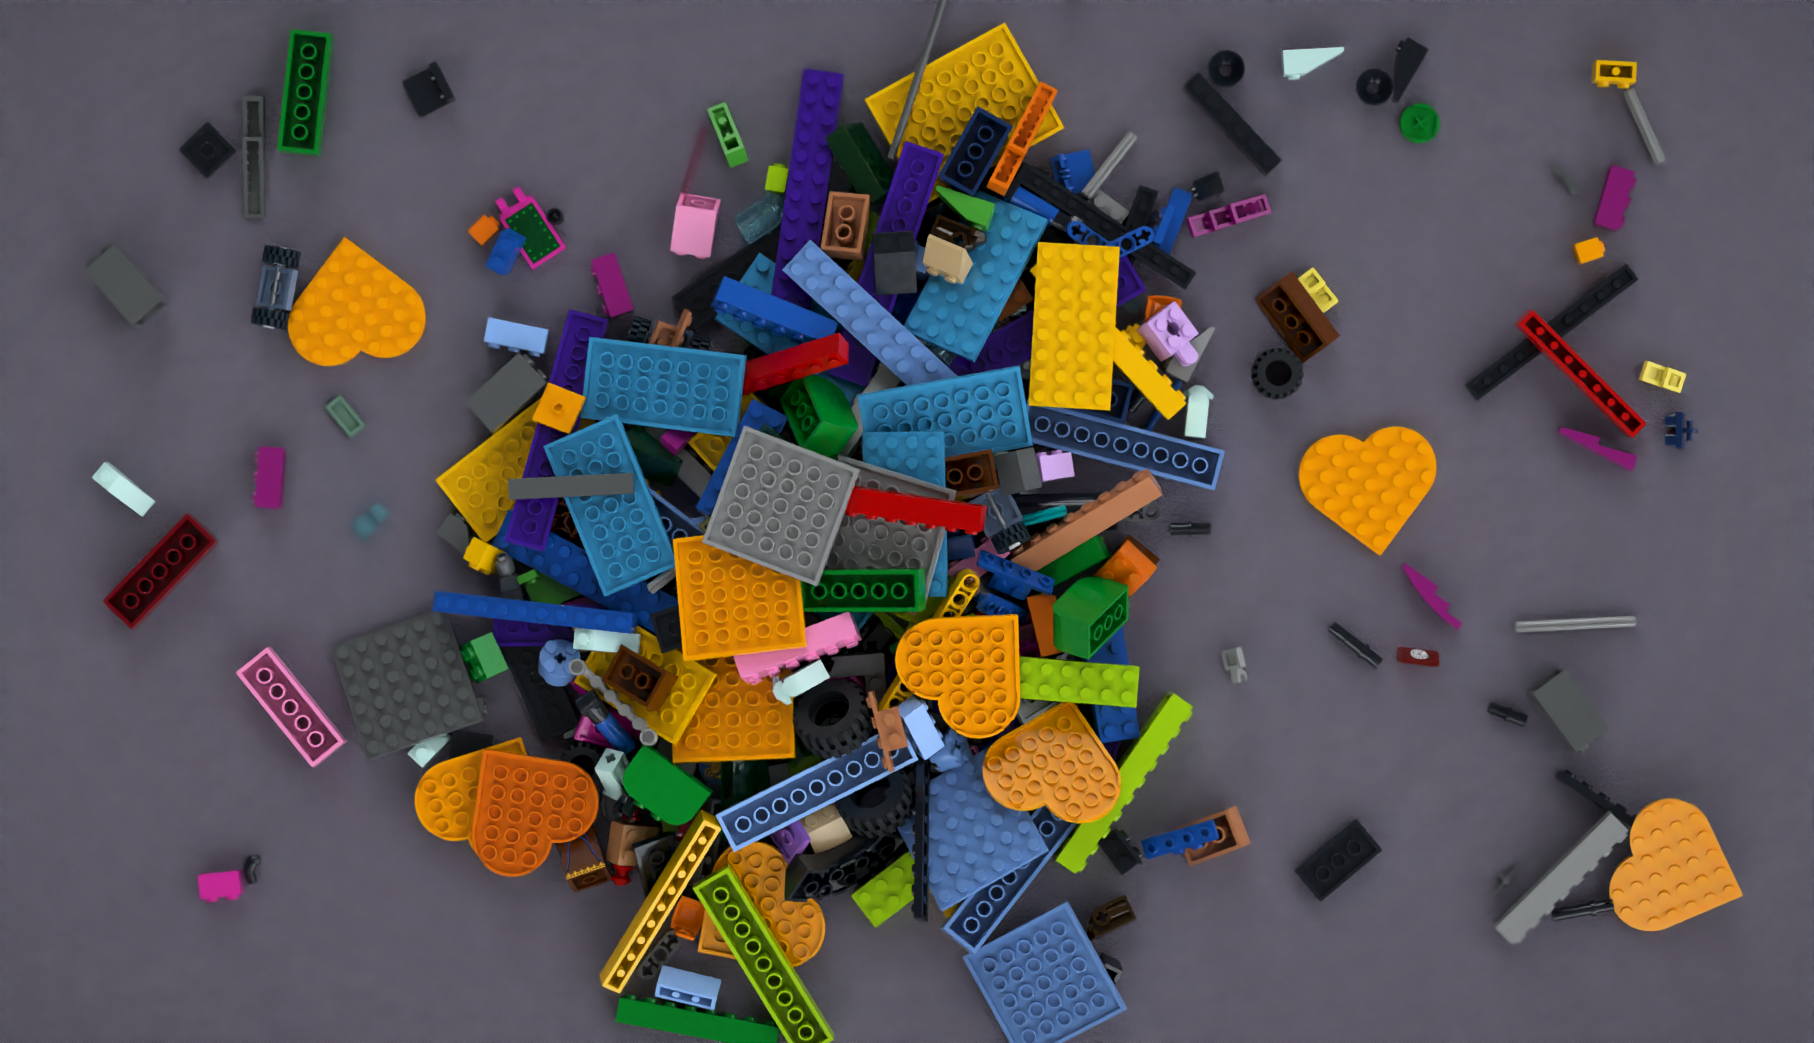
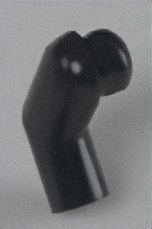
M256 854L247 857L243 866V872L248 885L258 882L254 870L256 865L261 864V858Z

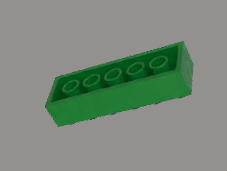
M290 29L277 150L281 153L321 157L334 36L331 33Z
M824 568L818 586L801 581L804 612H920L926 609L925 568Z

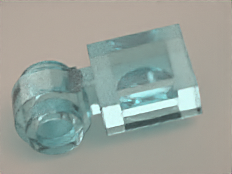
M378 502L370 509L371 516L364 512L350 526L365 541L380 527L375 521L379 520L381 523L390 514L387 512L388 509Z

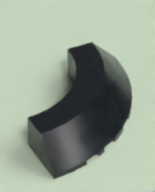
M896 828L894 833L888 832L883 837L876 835L875 838H868L867 835L860 836L856 834L838 847L822 853L810 855L796 854L786 868L784 898L786 901L807 902V899L816 898L819 901L831 894L834 896L847 892V888L855 884L861 885L871 879V874L887 867L885 863L893 856L897 858L907 845L898 828Z

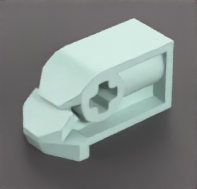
M1194 385L1183 392L1184 396L1187 397L1183 437L1204 439L1206 436L1209 399H1213V394L1204 386Z
M821 659L816 660L782 679L778 676L773 677L772 692L776 699L789 705L792 703L791 697L809 690L830 678Z
M606 748L595 767V771L604 787L603 794L614 800H618L621 795L626 794L623 785V775L629 762L624 752Z

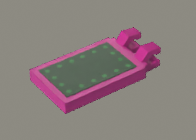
M518 186L512 190L519 200L517 204L509 208L502 197L495 202L502 212L499 215L501 217L499 219L505 229L510 228L527 238L520 252L531 269L534 270L565 250L566 246L551 223L548 222L547 217L534 197L531 198L530 195L526 197Z

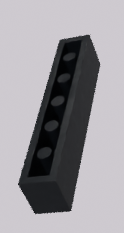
M1199 72L1183 86L1182 90L1265 177L1282 161Z

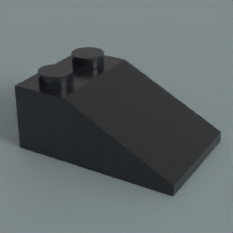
M914 231L873 233L872 244L876 295L917 293Z

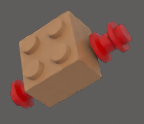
M638 806L630 820H612L606 861L613 863V867L617 869L616 875L611 876V880L615 881V885L626 886L627 883H631L628 872L633 870L634 866H637L632 844L658 835L659 827L649 823L635 822L641 821V817L638 815V810L640 809Z

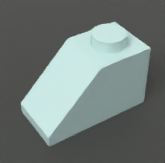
M447 733L416 744L409 751L408 755L423 768L452 739V736Z

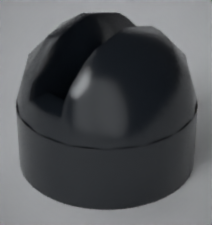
M552 208L547 212V220L552 225H559L563 222L564 215L558 208ZM554 213H556V215L559 217L558 220L554 218Z

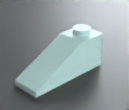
M1344 47L1283 50L1281 53L1282 76L1288 77V80H1298L1300 76H1304L1342 54Z
M104 462L92 476L103 488L142 517L156 502L108 462Z
M575 628L573 649L617 653L622 644L639 654L641 634Z

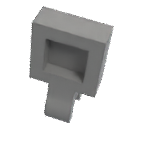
M1241 647L1221 651L1225 671H1231L1233 684L1246 681L1247 674L1242 670V667L1246 665Z

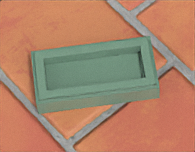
M341 394L325 406L350 438L367 426Z

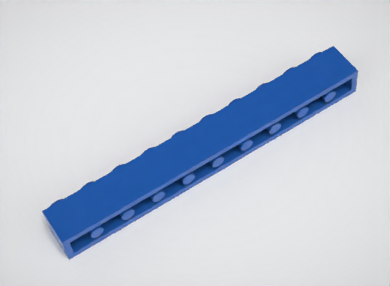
M435 591L433 611L628 634H636L638 613L446 591Z

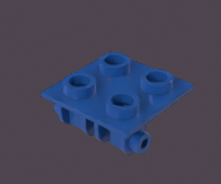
M1089 149L1069 154H1059L1056 157L1050 158L1055 181L1074 194L1082 192L1095 175Z

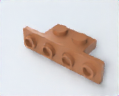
M684 309L677 327L658 320L648 344L680 347L684 341L683 333L692 322V313Z
M870 691L866 701L868 708L872 709L874 717H871L874 729H878L879 737H877L879 749L883 748L885 756L882 757L883 766L885 769L888 768L890 773L895 771L890 751L908 747V742L898 706L879 711L875 692Z

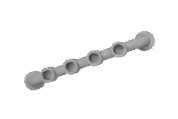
M573 659L569 663V671L573 675H584L590 680V685L593 688H598L604 694L605 700L612 702L618 708L619 714L626 716L632 722L634 729L641 731L640 741L642 744L652 746L657 742L658 735L656 731L648 727L647 720L639 718L633 712L634 709L630 704H624L619 699V693L615 690H610L605 685V682L602 681L603 677L596 676L587 668L585 661L581 659Z

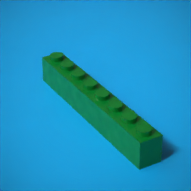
M628 993L619 998L615 1022L726 1043H777L780 1029L773 1020L765 1019L764 1022L756 1021V1017L745 1016L744 1019L737 1018L735 1013L725 1012L724 1015L716 1014L717 1010H696L697 1007L685 1004V1007L676 1006V1002L665 1001L663 1004L657 1003V999L645 997V1000L636 999L637 995Z

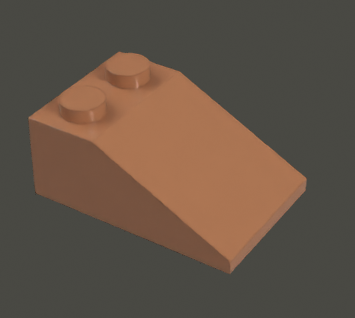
M830 191L820 248L828 257L865 260L870 195Z
M1237 806L1175 828L1177 830L1211 819L1215 822L1219 839L1203 843L1204 847L1192 850L1191 847L1185 849L1186 852L1184 854L1189 867L1251 844Z

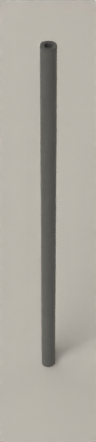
M939 0L887 156L888 160L895 161L947 0Z

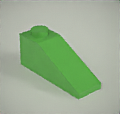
M726 102L708 108L707 111L730 168L749 161Z
M936 186V195L970 228L980 232L982 230L988 231L995 212L994 203L945 187Z

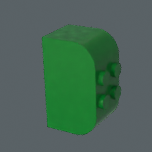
M812 374L794 380L779 400L798 445L829 458L835 459L858 429V423L845 394L834 383Z
M1096 576L1085 577L1075 582L1053 604L1054 646L1060 651L1089 660L1129 620V585Z
M648 745L641 747L623 775L624 788L635 799L633 803L641 809H649L651 811L650 815L656 820H664L672 825H681L692 820L714 792L677 764H674L673 761L658 750Z

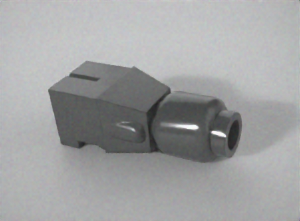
M506 552L497 554L495 567L500 576L498 581L503 598L524 600L522 586L517 581L516 577H518V574L515 572L512 558Z

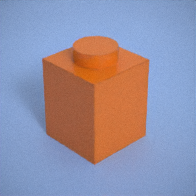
M484 214L467 232L484 247L501 231L497 227L500 223L492 215L488 218Z

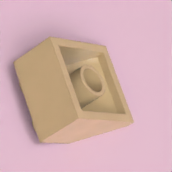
M929 234L923 258L926 271L933 276L941 275L952 284H955V282L963 284L973 265L966 249Z
M834 802L799 819L811 838L809 843L815 854L836 848L852 838L847 824L838 813Z

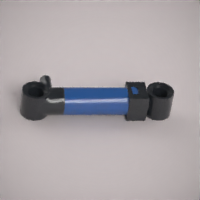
M995 167L990 168L980 184L983 191L1048 219L1049 223L1047 226L1055 231L1054 235L1056 237H1061L1064 241L1071 244L1075 243L1066 235L1065 228L1072 221H1079L1085 225L1080 218L1074 215H1067L1021 187V182L1013 178L1005 196L987 188L986 186L995 170ZM1078 225L1075 227H1071V229L1073 230L1072 235L1081 234V232L1078 231Z
M592 689L575 700L576 706L582 715L591 720L615 750L624 752L630 764L642 746L635 737H631L610 713L595 690Z

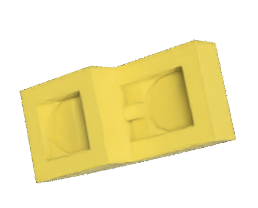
M1313 267L1298 278L1323 313L1338 303L1336 296Z
M1644 361L1638 380L1681 393L1686 374L1650 361Z

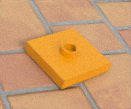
M548 382L532 420L570 435L586 397Z

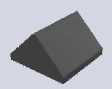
M1033 447L993 456L1002 496L1042 487Z

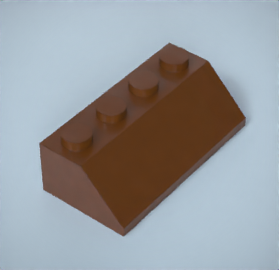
M1292 271L1255 298V301L1295 355L1298 356L1302 364L1340 337Z

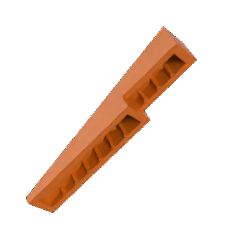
M1040 81L986 186L987 188L1005 196L1058 92L1057 89Z

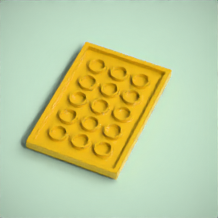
M637 625L636 634H641L639 654L678 676L677 681L659 713L644 707L607 683L605 685L610 690L617 691L619 699L624 704H630L634 709L633 712L639 718L646 719L648 727L656 731L657 735L676 745L717 674L695 660L685 662L683 660V653L677 649L662 654L657 637ZM591 651L585 661L587 668L596 676L603 677L616 653ZM584 675L576 677L574 683L587 691L595 690L601 700L618 710L612 702L605 700L604 694L598 688H593L590 685V680Z

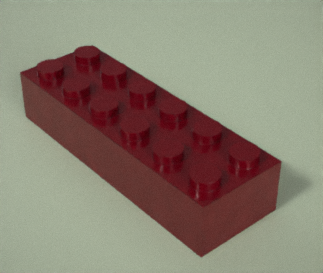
M187 513L102 602L131 630L137 629L220 541L192 514Z

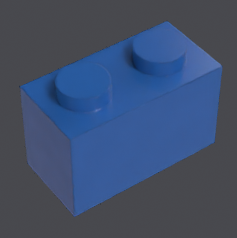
M510 228L502 230L485 267L501 276L509 274L527 238Z

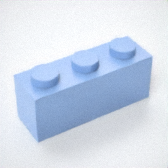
M488 317L484 342L488 343V347L500 349V346L508 347L510 352L520 353V350L528 351L527 355L539 357L540 354L545 355L550 331L548 329Z
M912 695L898 705L904 731L917 754L926 760L944 747L941 740L943 735L934 726L936 722L927 713L929 708L922 699L918 700Z
M662 965L655 996L714 1011L721 979Z

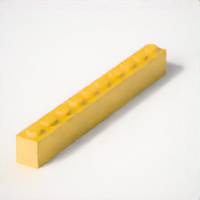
M1037 264L1029 271L1035 278ZM1115 327L1113 363L1168 421L1187 404L1184 401L1186 397L1179 389L1175 391L1170 386L1172 382L1165 374L1161 376L1156 371L1158 367L1151 359L1147 361L1142 356L1145 353L1137 344L1133 346L1129 342L1131 338L1123 329L1119 331Z
M703 810L699 811L599 974L603 987L619 994L720 832L721 825L716 816Z

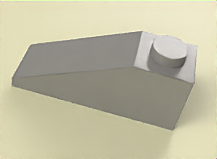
M1210 327L1190 342L1199 355L1196 362L1183 367L1174 355L1173 357L1170 356L1163 366L1166 368L1164 373L1187 383L1215 328Z

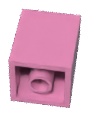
M681 193L676 205L670 251L675 252L677 255L691 254L700 259L710 258L721 199Z

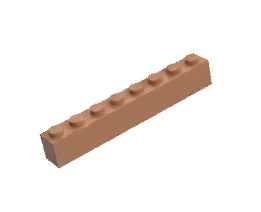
M1149 469L1136 472L1128 481L1118 483L1110 492H1103L1095 501L1085 503L1080 510L1067 514L1062 521L1057 524H1050L1042 533L1032 535L1026 543L1016 547L1014 550L1012 549L1010 551L1011 561L1033 571L1041 569L1162 496L1160 485Z

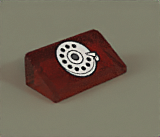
M1407 647L1398 648L1397 661L1400 663L1432 667L1440 665L1439 653L1437 651Z

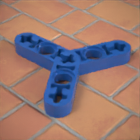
M1079 221L1069 222L1065 228L1066 235L1077 244L1087 245V238L1094 236L1097 239V246L1120 247L1119 258L1149 244L1154 239L1153 230L1147 226L1138 227L1110 242ZM1078 225V231L1085 233L1086 230L1088 233L1083 238L1079 234L1072 235L1073 230L1071 227ZM1142 230L1143 232H1148L1149 235L1146 236V241L1145 239L1135 241L1132 237V234H1134V237L1142 235ZM1125 238L1131 241V247L1128 250H1124L1121 247V242Z

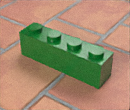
M1098 535L1090 538L1036 572L1053 578L1055 580L1053 588L1110 558L1111 555L1101 536ZM1035 590L1037 595L1042 594V592Z

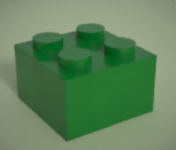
M492 632L460 647L463 661L469 667V676L476 684L509 669Z

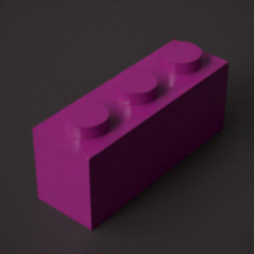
M1614 165L1608 167L1592 222L1593 226L1614 232L1623 227L1625 222L1623 213L1625 208L1628 209L1631 201L1629 192L1630 189H1634L1637 180L1634 177L1635 171Z
M613 252L592 259L593 265L589 267L592 276H597L599 282L596 285L598 294L605 299L606 303L602 305L606 316L610 315L614 319L634 312L635 310L616 254Z
M259 446V451L256 450L255 463H258L257 471H254L253 481L256 483V491L252 493V503H255L257 508L282 509L286 448Z

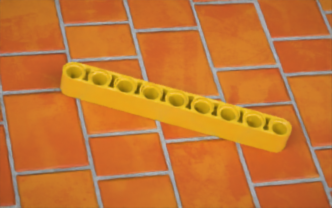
M964 569L958 574L948 590V596L944 597L932 618L943 617V614L948 611L952 612L950 617L961 616L979 586V579L972 570ZM967 577H973V581L970 584H964V580ZM962 594L960 601H953L955 595ZM898 674L878 705L879 711L896 707L912 696L913 692L907 687L900 688L902 681ZM892 699H899L896 705H889Z

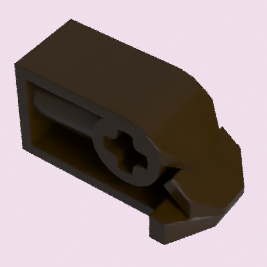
M941 215L937 216L930 232L933 236L966 249L967 253H970L987 241L986 234ZM964 240L963 244H958L959 241Z
M1126 895L1097 907L1093 911L1088 923L1090 926L1086 933L1090 941L1098 940L1137 921ZM1100 913L1108 915L1103 923L1101 920L1097 921L1099 918L1098 914Z

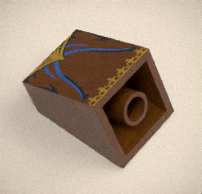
M593 824L580 837L569 842L556 843L566 880L575 893L612 881V874L597 830Z

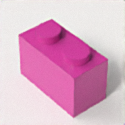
M242 870L198 875L200 899H206V903L217 902L219 897H226V900L239 899L238 895L244 894Z

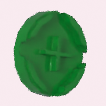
M1415 103L1407 107L1399 120V129L1402 135L1408 141L1415 144H1422L1432 140L1440 127L1438 114L1430 105L1424 103Z

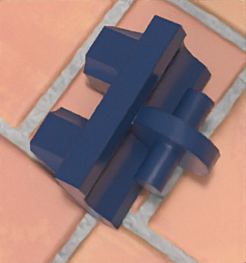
M1676 412V414L1665 416L1666 427H1676V435H1665V445L1685 450V433L1686 441H1692L1693 433H1698L1699 429L1693 428V421H1687V428H1685V413Z

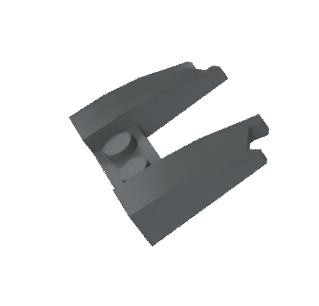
M876 650L831 656L830 659L834 661L831 672H828L830 678L864 675L866 696H869L868 692L874 691L879 705L887 692L883 651ZM845 715L829 717V721L831 724L834 722L838 723ZM873 729L872 733H869V735H875L879 733L878 729Z

